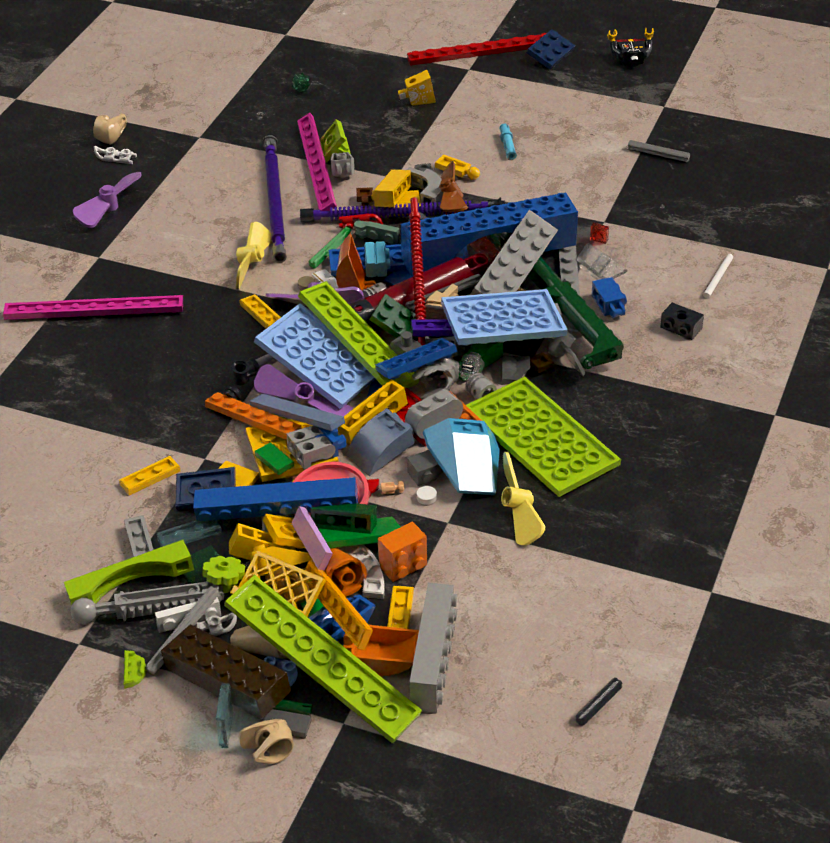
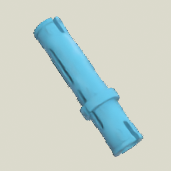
M506 123L501 124L499 127L501 132L500 139L503 142L507 159L513 160L517 156L512 140L513 134L510 132L509 125Z

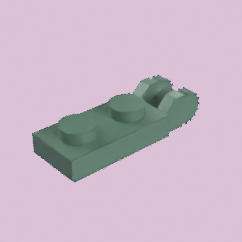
M355 221L354 228L356 229L355 236L358 238H370L391 244H399L401 242L400 230L397 227L370 221Z

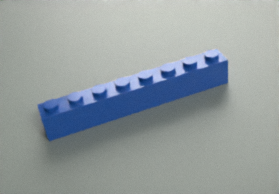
M355 477L195 490L193 509L197 521L265 516V514H296L299 506L305 507L308 513H311L312 507L358 503V489Z

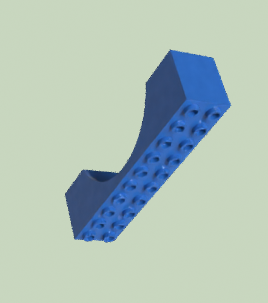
M565 192L420 220L423 272L453 259L459 251L479 238L495 233H513L529 210L558 229L544 252L576 246L578 211ZM409 221L401 224V257L410 276L413 277L411 224Z

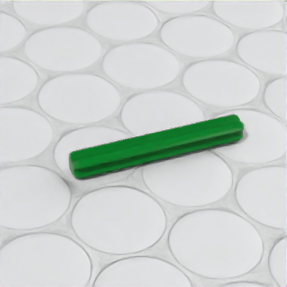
M344 227L308 261L309 266L312 268L319 266L329 256V250L337 249L350 233L352 235V229Z

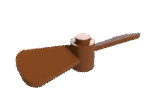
M452 161L442 173V181L439 186L443 193L440 208L444 212H459L468 208L462 199L463 193L455 182V163Z

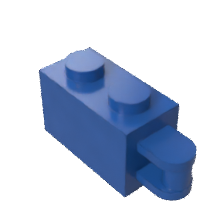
M612 277L592 281L591 295L603 315H611L612 318L624 316L627 298L621 292L619 284Z

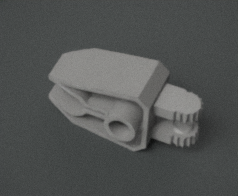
M349 152L332 154V176L346 178L348 175L355 174L354 158Z

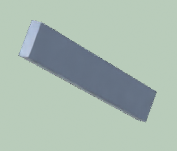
M261 394L249 401L251 406L329 431H333L345 423L343 416L266 394Z

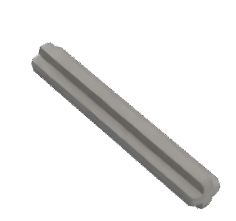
M633 140L628 142L629 150L688 162L690 159V153Z

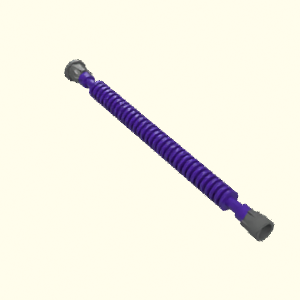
M268 135L262 139V146L266 150L265 167L271 240L274 243L272 251L273 260L277 263H282L286 260L287 255L283 244L285 241L278 157L275 154L278 141L275 136Z

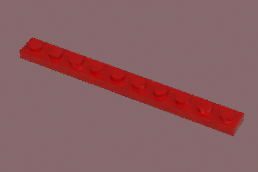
M547 33L442 47L439 49L412 51L407 53V59L410 66L528 50L529 47Z

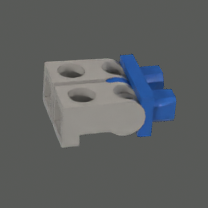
M309 426L287 433V449L303 469L311 467V463L317 460L339 456L338 450L347 447L345 436L343 434L338 436L337 428L329 431L316 426Z

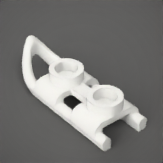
M94 146L95 155L102 161L133 164V161L129 160L130 157H137V154L129 149H123L121 152H118L113 147L104 150ZM98 152L105 154L104 157H102Z
M234 613L222 617L211 616L206 621L197 622L194 626L201 630L209 629V634L218 636L233 629L237 616ZM232 619L230 625L223 629L221 622Z

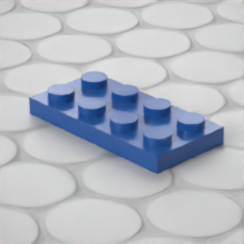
M441 338L375 364L377 372L386 378L396 379L402 373L418 370V367L422 365H432L437 359L449 358L452 356V353L457 352L455 344Z

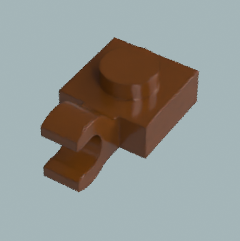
M373 187L356 188L357 202H362L363 209H365V206L369 209L368 202H373Z

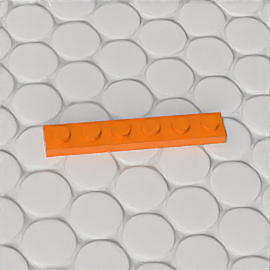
M218 392L205 400V407L286 440L287 433L302 429V426Z

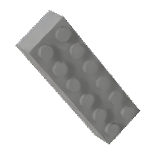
M529 210L470 295L516 292L558 229Z
M428 583L409 682L410 701L418 706L422 712L437 713L438 705L443 703L442 688H445L446 674L444 673L448 671L449 657L447 656L451 654L452 641L449 640H451V637H454L455 625L452 623L457 620V609L454 608L457 606V594H454V585Z

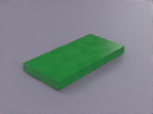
M391 516L377 518V525L371 534L319 528L318 530L331 549L378 543V538L401 526Z

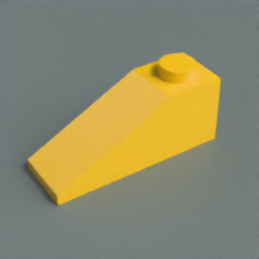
M240 523L237 524L229 541V554L250 560L248 553L253 552V547L265 544L266 548L273 546L296 550V547L279 546L275 544L269 532Z
M265 544L253 547V552L248 553L250 561H252L256 552L260 551L293 566L312 560L307 552L273 546L266 548ZM260 559L257 565L258 570L267 566L265 559ZM279 566V567H277V568H274V569H273V572H274L275 570L281 568L282 566Z

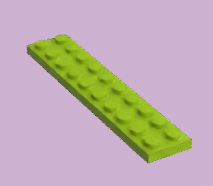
M255 574L225 601V607L391 743H394L420 716L422 710Z

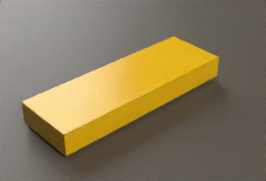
M168 456L119 479V485L130 496L180 472V466L171 456Z
M393 586L387 627L409 629L414 587Z

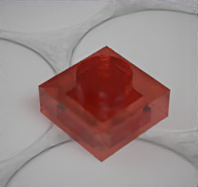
M593 222L590 240L606 244L609 239V226Z

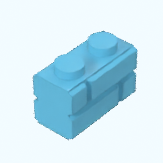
M384 241L376 243L366 242L364 244L366 276L386 277L387 269H390L389 248L385 247Z

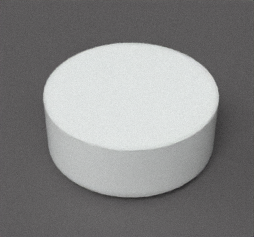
M423 486L417 490V500L419 503L430 505L436 501L437 491L435 488Z

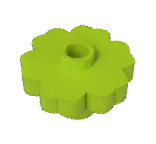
M217 556L210 558V562L203 564V577H206L209 583L222 585L223 593L230 592L234 584H238V581L242 580L245 574V565L241 564V560L234 557L225 558Z

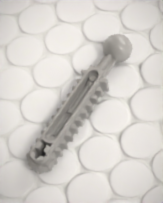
M206 581L127 593L120 591L119 594H114L115 601L95 604L88 598H80L71 605L70 615L76 623L84 625L92 622L96 615L116 613L117 619L126 621L127 618L153 615L155 612L197 602L209 587H214L219 592L218 600L220 603L224 599L222 585H214Z

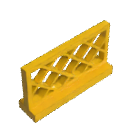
M257 551L239 586L234 585L230 593L234 594L254 574L260 579L261 574L269 571L271 579L264 583L267 585L272 584L273 590L279 595L289 591L291 599L287 601L295 608H297L296 602L306 598L307 604L303 611H299L308 617L326 580ZM260 559H265L267 566L258 570L257 565ZM282 566L284 573L274 577L273 569ZM299 573L301 580L291 584L289 576ZM285 578L287 586L278 590L276 582ZM312 580L318 581L315 588L308 591L306 583ZM302 585L304 593L295 597L293 589Z

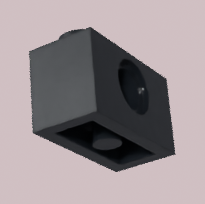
M672 302L661 314L660 328L693 340L703 328L704 314Z

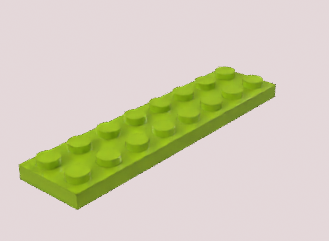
M327 281L299 292L298 297L382 386L391 380L378 373L375 364L398 355ZM405 372L399 378L392 380L404 388H410L417 385L420 378L412 379L414 372Z

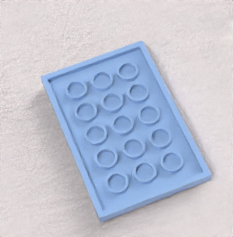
M547 289L441 297V305L458 345L567 336V328Z
M301 303L255 337L254 343L303 381L310 383L316 391L339 409L344 407L375 380L373 375L321 320Z

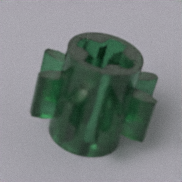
M303 72L295 74L291 80L294 83L292 85L293 89L299 93L307 91L309 86H311L308 82L310 78L307 75L305 76Z

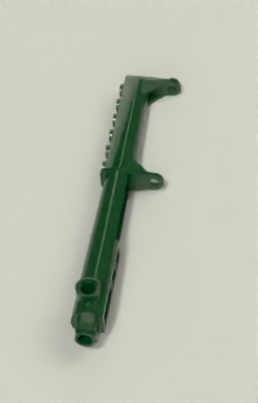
M512 232L495 233L489 236L493 239L494 244L502 249L512 235ZM540 256L528 276L540 290H548L553 302L558 303L561 313L594 347L592 353L581 358L580 363L584 369H591L594 366L622 359V350L624 349L622 341L614 335L613 331L604 324V321L578 295L577 291L571 287L570 282H562Z

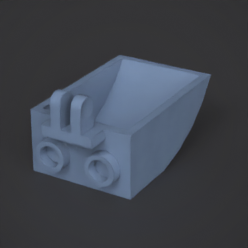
M386 408L360 429L351 442L346 456L366 474L371 476L414 444L413 429L407 422L404 423L395 412L392 413Z

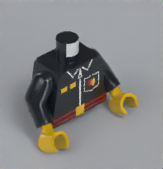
M646 28L645 38L622 39L616 41L617 30H614V35H611L609 30L607 38L611 40L610 47L613 57L620 60L622 65L636 67L639 64H643L644 59L648 58L652 52L651 38L653 37L654 29L652 28V33H647Z

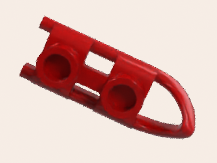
M375 214L339 217V221H343V223H339V228L348 227L353 229L355 223L353 219L383 224L381 218Z

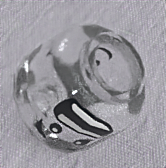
M470 352V354H465L461 357L459 373L460 377L464 380H468L473 374H482L484 361L480 358L479 354Z

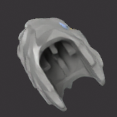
M451 356L446 359H437L434 364L423 365L412 375V379L420 378V381H423L425 385V392L421 399L424 400L443 389L450 391L451 386L459 378L460 364Z

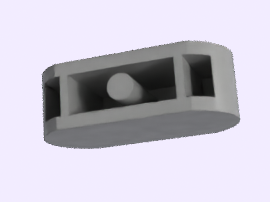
M443 389L412 405L406 414L405 423L407 422L412 427L416 435L424 438L423 431L447 418L459 419L463 411V404L451 392Z

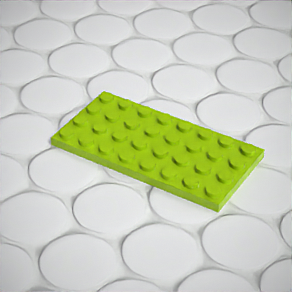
M522 377L466 405L482 421H485L495 435L496 440L558 497L621 465V459L526 377Z

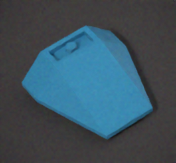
M447 418L423 431L427 448L458 493L495 495L499 447L495 435L485 421Z

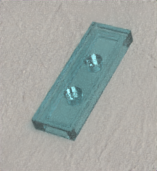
M195 520L158 532L157 538L162 547L180 540H184L185 544L221 533V527L217 520Z

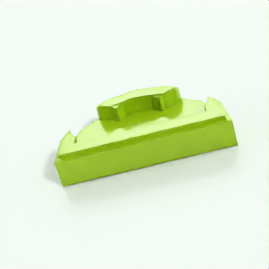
M125 650L124 689L139 684L146 675L145 659L136 655L134 651Z

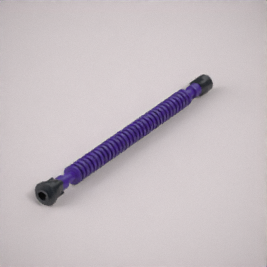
M499 197V199H488V201L471 204V200H469V204H467V201H464L468 206L464 211L505 204V200L501 201V197ZM430 202V206H428V203H425V206L424 203H421V206H419L418 203V212L426 213V216H428V213H430V216H433V212L435 216H437V212H439V215H441V212H443V215H446V212L440 208L441 202H438V205L437 202H434V206H432V202ZM408 203V207H406V204H404V207H402V204H399V207L396 204L395 208H376L373 205V209L372 205H369V209L367 206H365V209H363V206H360V209L359 206H356V209L352 206V210L350 206L347 207V210L346 207H343V210L342 207H339V210L337 207H334V211L333 207H330V211L314 210V208L300 209V221L314 222V220H321V218H330L333 221L334 217L335 221H337L338 217L361 214H375L380 218L381 215L383 218H385V215H387V218H390V214L391 218H394V214L398 218V214H400V217H403L404 214V217H407V214L409 216L411 213V204Z

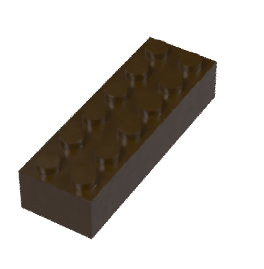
M191 624L160 650L167 670L260 719H263L291 692L287 672Z

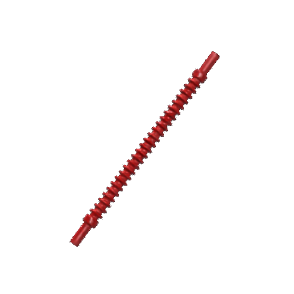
M413 197L410 199L411 213L409 214L411 224L410 236L412 241L415 319L426 320L424 272L422 267L423 255L421 250L422 238L420 233L421 221L420 213L418 212L417 198ZM418 337V343L422 346L426 345L425 337Z

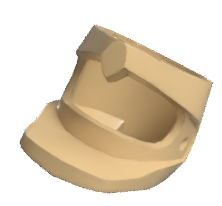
M121 113L112 119H109L107 115H99L95 120L93 128L95 139L110 145L115 143L126 127L127 118L125 114Z
M283 719L258 722L243 728L238 737L242 748L258 749L252 754L254 760L261 763L274 764L281 762L291 754L294 747L291 729ZM264 752H268L269 756H265Z

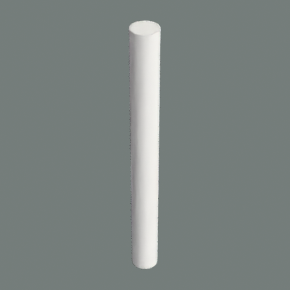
M727 254L705 290L704 298H710L733 259L732 254Z

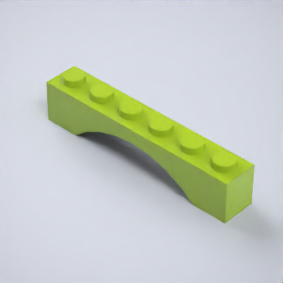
M180 540L65 581L64 585L71 605L80 598H88L96 604L110 590L129 580L151 575L176 577L194 570L184 540Z

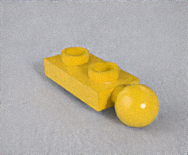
M444 154L435 162V168L444 171L450 162L453 161L455 163V175L459 177L467 174L469 179L476 180L480 176V171L477 167H471L469 163Z

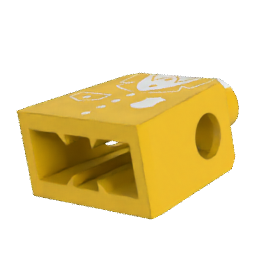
M428 70L405 79L406 89L398 90L400 100L409 98L411 105L436 102Z

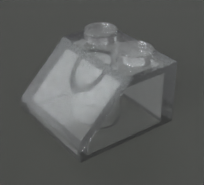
M589 243L586 244L576 258L581 263L579 267L586 272L590 270L592 272L591 276L596 280L609 277L614 279L628 271L606 253Z

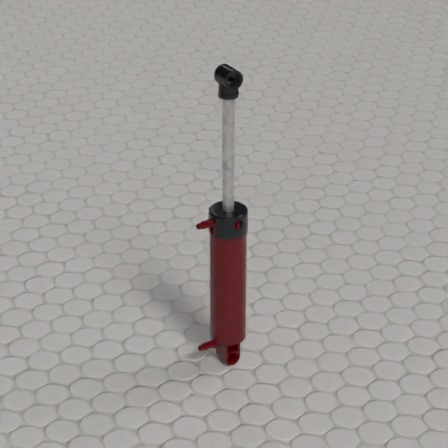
M482 253L475 254L464 260L456 257L424 271L423 284L425 295L476 274H480L482 277L487 271L488 257ZM413 277L366 298H361L349 305L374 331H377L381 327L369 319L379 302L386 294L406 307L405 304L415 298ZM270 354L256 360L253 357L246 361L242 359L235 360L231 364V381L235 385H245L250 377L257 375L263 365H271L278 362V360Z

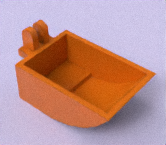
M350 233L344 239L340 248L336 273L338 288L358 287L364 290L375 285L376 282L374 280H365L366 273Z
M369 625L373 632L365 650L358 649L346 633L344 634L343 646L379 676L398 674L413 666L419 630Z

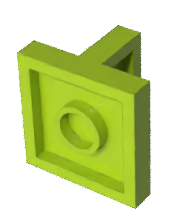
M336 119L320 139L326 163L331 159L333 153H350L342 123Z

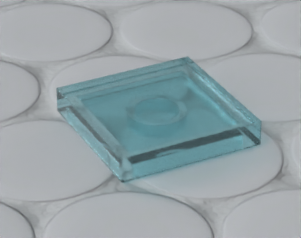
M222 684L219 692L216 725L219 747L229 748L233 706L230 684Z

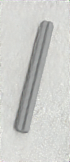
M214 587L207 589L146 665L148 672L153 675L157 673L164 664L160 650L190 624L194 626L218 597L219 592Z

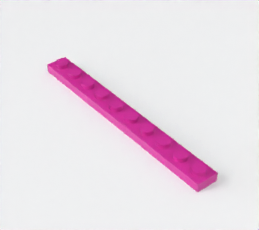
M308 113L297 122L319 210L330 211V207L334 209L337 205L313 115Z
M183 295L5 303L3 317L4 320L176 313L183 312Z

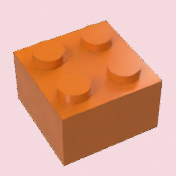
M413 521L378 538L380 568L392 582L404 578L406 575L427 565V536Z

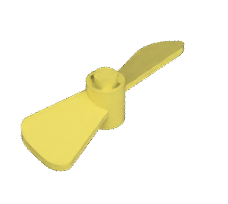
M252 222L250 224L247 245L237 248L236 256L240 266L236 277V289H240L250 263L262 261L264 250L272 242L270 231L259 222Z
M504 452L503 467L509 486L503 490L501 501L503 506L511 507L513 510L516 543L519 545H529L543 535L545 525L532 506L534 497L531 491L519 489L510 455L508 452Z

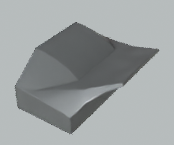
M502 355V384H510L522 378L526 371L530 369V355Z

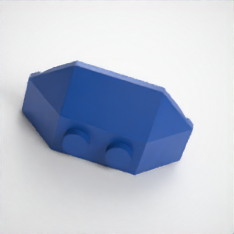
M360 594L355 595L354 598H347L368 623L375 605ZM322 607L309 617L311 621L342 646L344 645L343 637L345 632L325 607Z

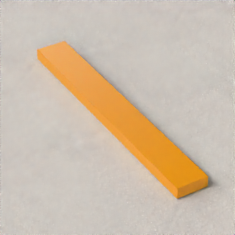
M309 560L305 571L326 580L318 599L358 649L365 650L373 632L372 628L325 571L318 570L313 560ZM312 580L307 584L310 586L312 590L315 588L318 581Z

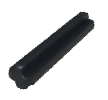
M616 677L611 679L575 715V721L582 726L585 725L622 688V681Z

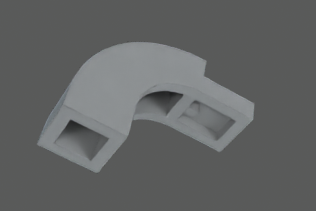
M409 167L407 170H411V185L423 189L420 193L421 203H424V206L425 203H428V206H430V202H432V206H434V202H437L438 205L443 196L439 188L442 181L441 177L430 169H426L423 172Z

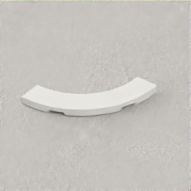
M364 544L338 548L359 559L366 567L367 577L366 580L363 579V597L384 599V576L374 554Z

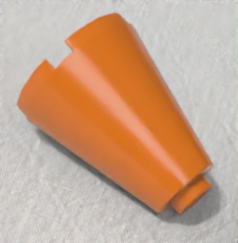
M331 548L330 550L333 554L324 571L345 597L352 595L362 587L361 583L367 577V569L359 559L338 548Z

